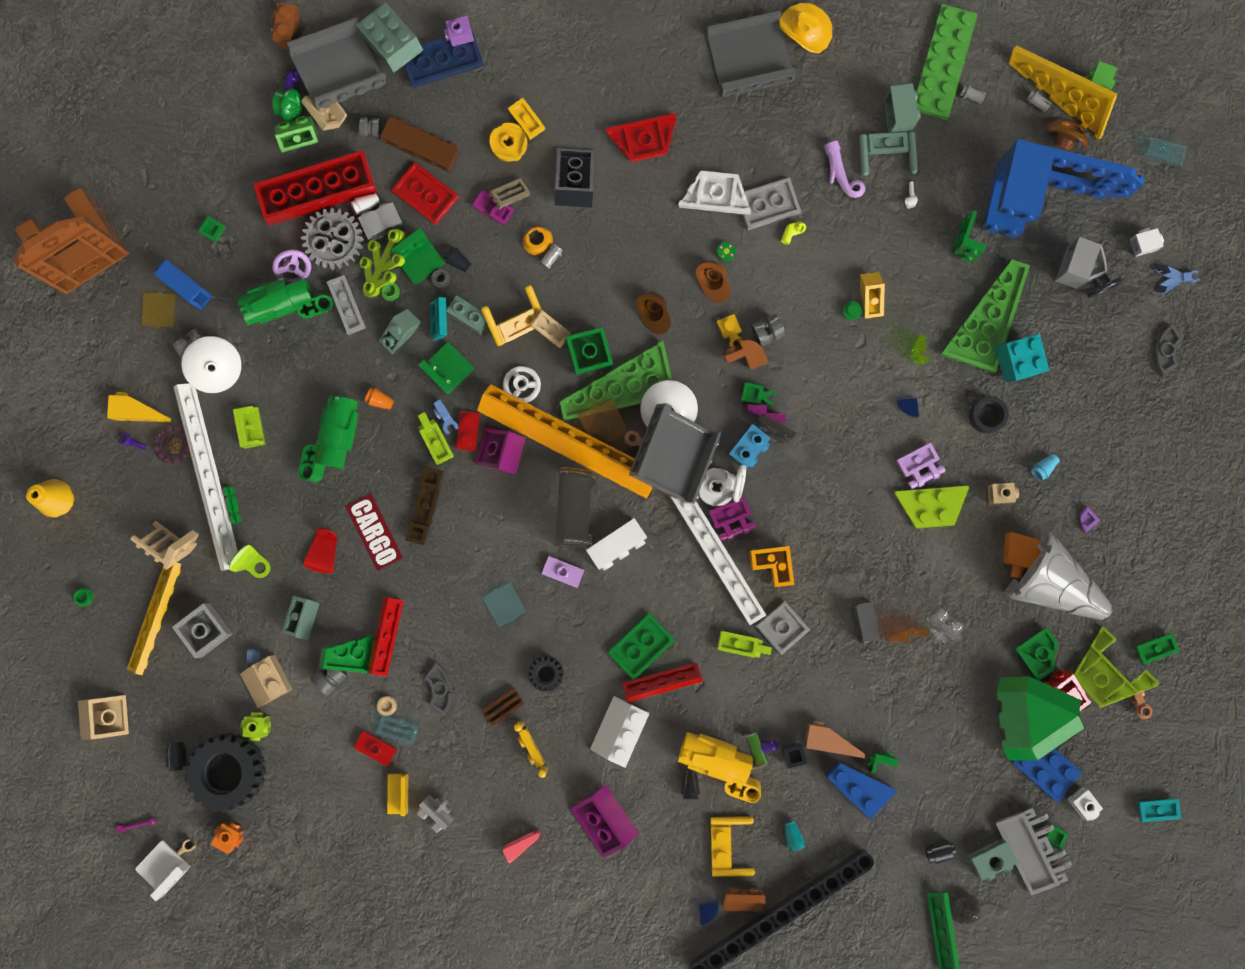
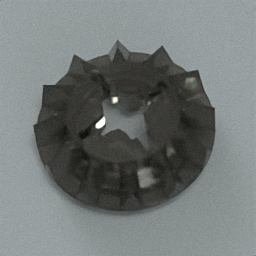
M966 891L957 892L954 896L950 897L949 904L954 921L960 924H968L977 918L980 907L978 900L972 894ZM965 901V905L971 909H964L961 913V910L956 906L962 905Z

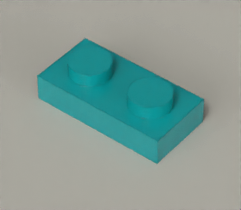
M1178 798L1137 801L1139 821L1141 822L1181 819Z

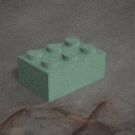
M386 2L356 24L366 42L393 73L423 51L417 37Z

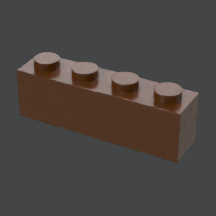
M393 117L389 118L380 136L383 143L451 173L460 155L455 143L451 141L444 142L436 134L430 133L429 135L423 132L424 130L419 126L413 125L412 127L399 117L396 119Z

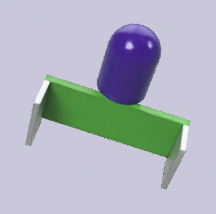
M757 732L742 736L741 738H748L756 766L752 767V769L767 765L764 753L777 750L778 742L771 739L762 741L760 744Z

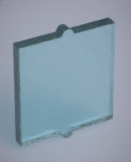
M511 583L499 589L496 588L494 592L483 598L498 627L510 621L514 622L515 618L527 612Z

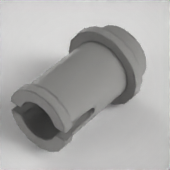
M970 84L968 86L964 85L960 93L963 99L967 98L979 104L983 102L986 93L972 88Z
M1032 90L1026 98L1029 101L1028 104L1032 103L1044 113L1052 102L1038 94L1039 91Z
M555 244L549 246V251L540 261L548 269H550L558 256H562L561 252L563 250Z

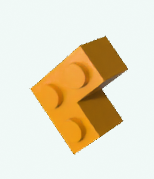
M790 546L749 551L751 571L770 568L772 587L794 585Z

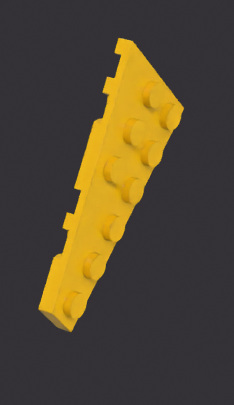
M1016 46L1012 51L1009 64L1025 78L1032 79L1040 91L1042 89L1050 95L1049 99L1069 116H1075L1082 122L1081 126L1085 129L1088 127L1095 133L1094 137L1099 140L1103 136L1117 93Z

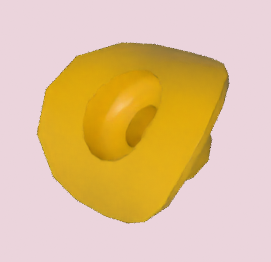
M799 3L791 6L783 13L779 20V26L782 31L809 52H822L828 47L832 39V23L830 18L821 8L814 4Z

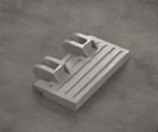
M1033 807L996 821L1003 839L1007 841L1018 863L1016 866L1031 896L1068 881L1065 872L1057 875L1055 873L1065 870L1072 865L1069 860L1052 865L1051 861L1061 858L1067 853L1065 849L1054 851L1047 835L1038 839V836L1053 831L1054 827L1048 824L1034 829L1033 825L1043 822L1049 817L1047 813L1036 816Z

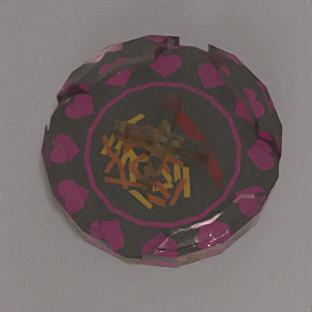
M167 426L156 433L152 447L158 459L165 463L177 464L188 458L190 449L184 429L178 426Z

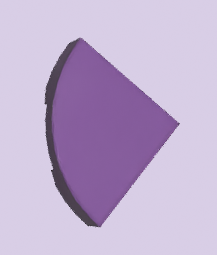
M1088 506L1083 508L1079 517L1081 530L1083 533H1086L1100 521Z

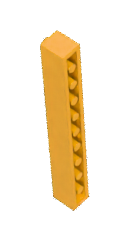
M492 384L483 393L477 411L646 499L648 498L653 487L629 476L635 458Z

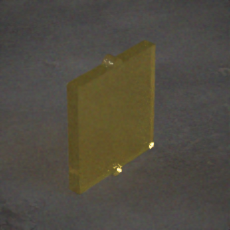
M158 292V294L144 293L142 326L156 327L157 329L160 327L174 328L176 295L162 294L161 292Z

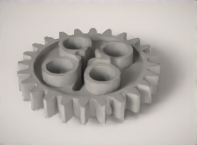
M331 208L330 213L323 209V215L316 212V219L310 216L312 223L305 222L308 229H302L306 236L301 237L306 242L302 244V247L307 249L305 254L307 256L311 255L309 259L312 262L315 261L317 266H320L322 263L324 269L329 265L332 270H334L335 265L342 269V263L349 266V259L354 262L353 255H360L357 249H363L359 242L364 241L363 237L359 236L363 234V231L358 229L360 224L355 222L354 216L349 218L350 214L348 212L343 214L341 209L335 213L333 208ZM330 224V228L327 231H322L324 225ZM343 229H348V233L345 236L340 235ZM320 242H325L322 249H317V245ZM343 247L341 253L335 254L336 248Z

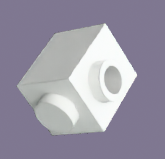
M1150 228L1138 231L1139 234L1129 239L1135 257L1159 250L1163 247L1164 241L1158 228L1153 230Z
M1080 788L1067 799L1079 816L1087 821L1096 819L1100 815L1099 812L1103 810L1090 791L1085 788Z

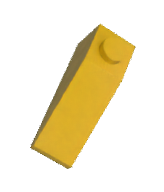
M116 392V395H109L107 418L116 421L171 422V418L128 396V393Z

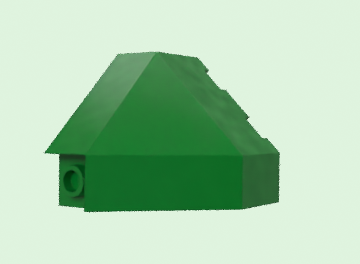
M1029 676L1000 677L997 699L1002 701V712H999L1000 728L1005 730V740H1002V747L1009 761L1039 760L1084 729L1080 719V699Z

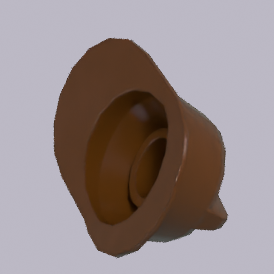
M654 291L638 297L636 308L646 327L656 334L666 333L671 327V319L667 312L665 298Z

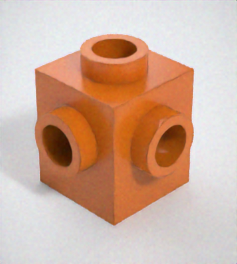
M233 820L219 824L213 833L216 836L211 845L229 854L235 847H239L244 837L242 834L244 829L241 828L238 822Z

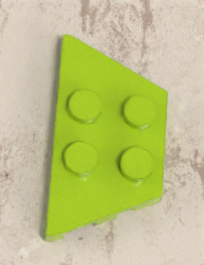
M969 486L895 491L894 496L901 503L902 509L909 516L915 529L953 526L957 521Z

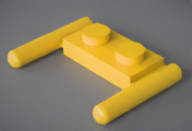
M531 285L526 286L525 290L533 308L497 325L489 307H482L481 311L497 346H501L534 330L529 324L542 309Z
M519 720L514 725V730L519 732L520 735L518 740L523 748H527L529 752L527 757L531 765L535 764L537 768L540 767L538 776L544 778L548 767L543 765L545 761L527 728H523L524 722Z
M711 817L712 877L754 876L755 870L753 868H731L730 825L753 824V817Z

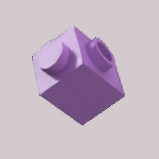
M468 16L446 21L447 28L444 29L446 39L451 40L452 46L474 41Z

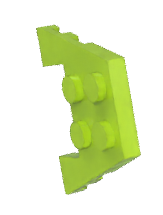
M1104 626L1100 629L1096 639L1074 674L1085 693L1100 708L1159 685V682L1147 670L1130 683L1102 654L1105 649L1116 641V638Z

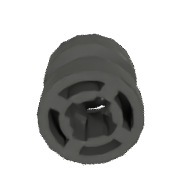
M360 117V136H368L370 134L373 137H380L381 119L373 118L369 120L367 117Z

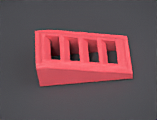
M537 829L504 845L502 851L508 863L515 860L540 837V830Z

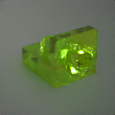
M922 334L915 338L909 356L913 363L921 366L927 365L931 361V357L921 354H924L928 345L925 342L927 336Z

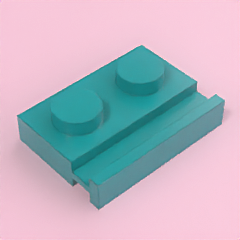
M438 297V299L430 303V339L434 341L447 336L446 298Z

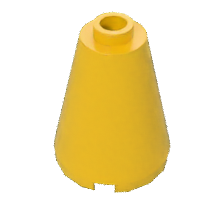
M51 479L31 486L27 490L26 498L43 515L58 517L66 514L71 509L74 494H72L71 487L64 481Z

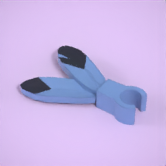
M1166 265L1155 266L1158 274L1170 278L1158 286L1156 289L1157 293H1166L1181 282L1196 283L1200 280L1199 278L1196 280L1192 278V274L1196 275L1199 272L1197 270L1182 274L1180 271Z

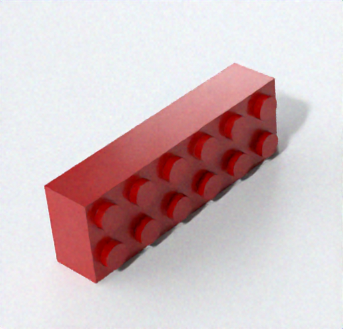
M363 150L254 184L264 220L270 226L354 200L356 197L378 192L368 159Z

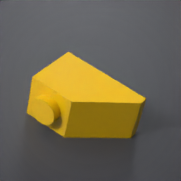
M879 272L860 274V293L865 318L884 316L885 284Z

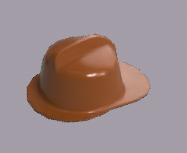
M714 260L700 264L696 269V277L706 297L716 303H723L728 300L731 288L727 280L726 268Z

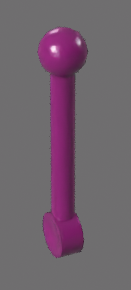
M151 817L147 821L127 826L119 825L116 831L122 833L127 829L147 824L154 825L156 818Z

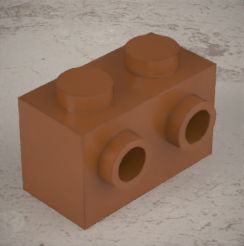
M277 3V9L273 12L275 25L271 29V39H273L278 48L287 49V42L298 39L301 13L296 5Z

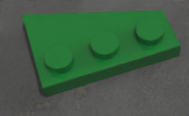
M375 635L323 647L318 668L367 673Z

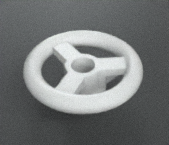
M518 366L511 369L505 375L503 380V390L518 398L521 391H525L527 388H534L531 395L519 398L526 403L534 400L539 394L541 382L538 374L533 369L526 366ZM518 372L529 373L535 382H529L525 376L519 375ZM512 375L515 378L513 381L515 387L513 394L509 390V380ZM523 381L525 382V385L523 387H519L518 383Z
M744 464L740 465L736 476L729 473L727 477L726 489L733 491L734 502H739L743 492L746 477V466Z

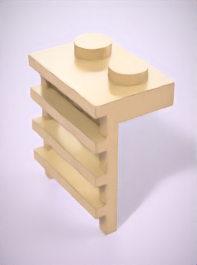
M155 521L153 526L157 528L141 540L135 535L130 539L136 543V548H143L147 556L151 554L155 557L154 561L157 563L159 561L164 564L163 568L167 570L196 547L197 543L195 541L199 534L192 530L182 538H178ZM164 533L166 535L150 547L147 545L148 542L160 534ZM170 540L174 541L172 545H170L162 552H156L157 549L168 543Z

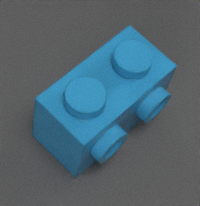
M752 424L729 453L728 457L738 465L744 464L746 469L748 467L753 468L759 460L756 456L760 451L764 454L771 445L768 443L771 438Z

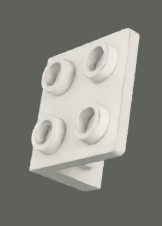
M162 840L135 870L153 887L155 891L150 896L157 901L172 888L191 866Z

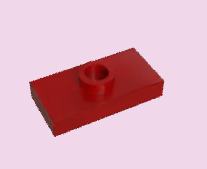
M362 731L354 746L355 750L386 767L389 766L398 750L366 731Z

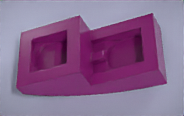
M484 190L480 192L472 205L479 212L504 226L515 210L509 205L498 209L496 207L497 203L493 202V197H490Z
M747 405L746 412L761 420L778 424L786 422V414L767 413V405Z

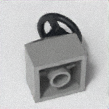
M1078 237L1067 246L1055 281L1076 289L1093 281L1096 288L1087 294L1088 298H1093L1120 285L1124 279L1119 277L1112 281L1110 280L1101 244Z

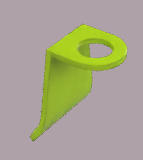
M250 545L241 548L232 558L229 565V570L231 571L247 570L257 578L266 577L271 569L270 563ZM259 562L264 563L266 566L265 571L261 574L255 571V565Z

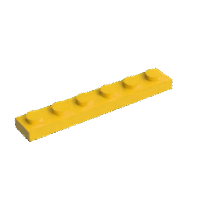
M178 562L167 570L162 568L127 666V669L135 674L142 675L148 665L149 654L154 648L155 637L161 628V620L167 611V604L170 596L173 594L176 578L180 574L181 564Z

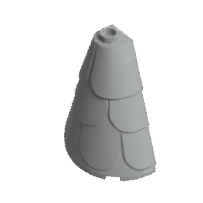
M1050 531L1046 532L1037 545L1041 553L1022 580L1019 581L1014 578L1003 593L1013 600L1037 604L1045 608L1062 610L1068 614L1103 620L1112 613L1111 603L1092 577L1085 573L1076 559L1070 555L1056 535Z

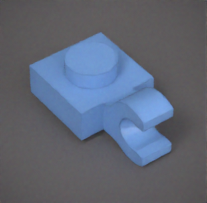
M440 399L434 402L436 407L434 409L438 419L443 418L444 420L443 430L445 433L450 434L448 431L449 425H454L458 429V424L453 421Z

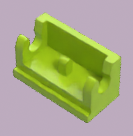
M248 406L233 409L240 447L247 449L266 445L259 408Z

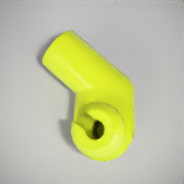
M794 222L787 225L781 242L789 245L792 236L803 233L806 230V225L803 222Z

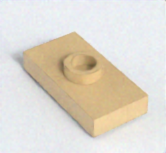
M540 310L529 324L558 348H561L565 342L564 339L571 334V332L543 310Z

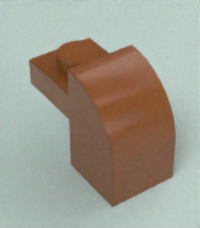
M747 338L736 339L739 347H729L722 354L723 360L726 363L743 357L746 367L750 370L768 363L763 348L758 343Z

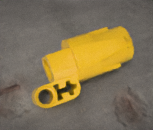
M690 732L686 733L678 756V762L688 765L689 769L725 781V792L732 797L750 803L757 802L761 797L760 782L755 778L749 777L753 766L752 756L736 751V745L701 733L699 735ZM751 788H753V789H755V790H757V791L752 793V792H749L748 790L751 789Z

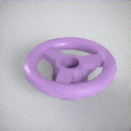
M286 250L276 256L272 268L278 279L283 278L284 276L281 273L287 271L294 272L299 276L297 278L284 277L289 284L307 278L311 272V262L307 255L301 251ZM298 257L305 262L304 272L299 269ZM283 259L284 265L278 267L279 262Z

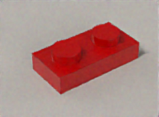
M461 411L457 450L476 452L480 413Z

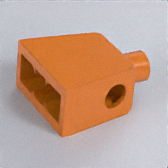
M1014 532L1005 533L1003 563L1012 566L1010 577L1022 579L1024 569L1029 570L1041 553L1037 547L1041 540Z

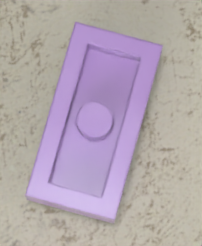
M548 556L542 574L578 588L585 570Z

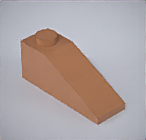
M813 721V724L807 723L804 741L805 748L865 758L863 752L833 730L824 726V722Z

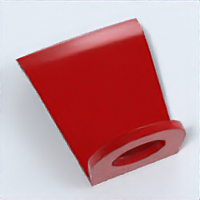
M316 528L317 535L308 551L303 566L319 573H333L338 537L336 533L330 530Z

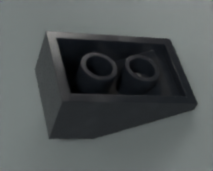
M557 148L554 205L592 208L595 150Z

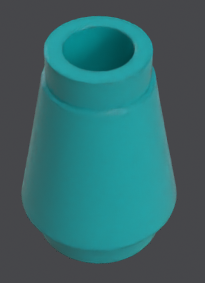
M795 821L784 824L787 848L789 847L790 852L805 848V840Z

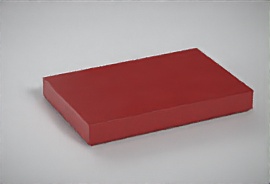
M415 161L391 190L435 226L459 198L457 193Z

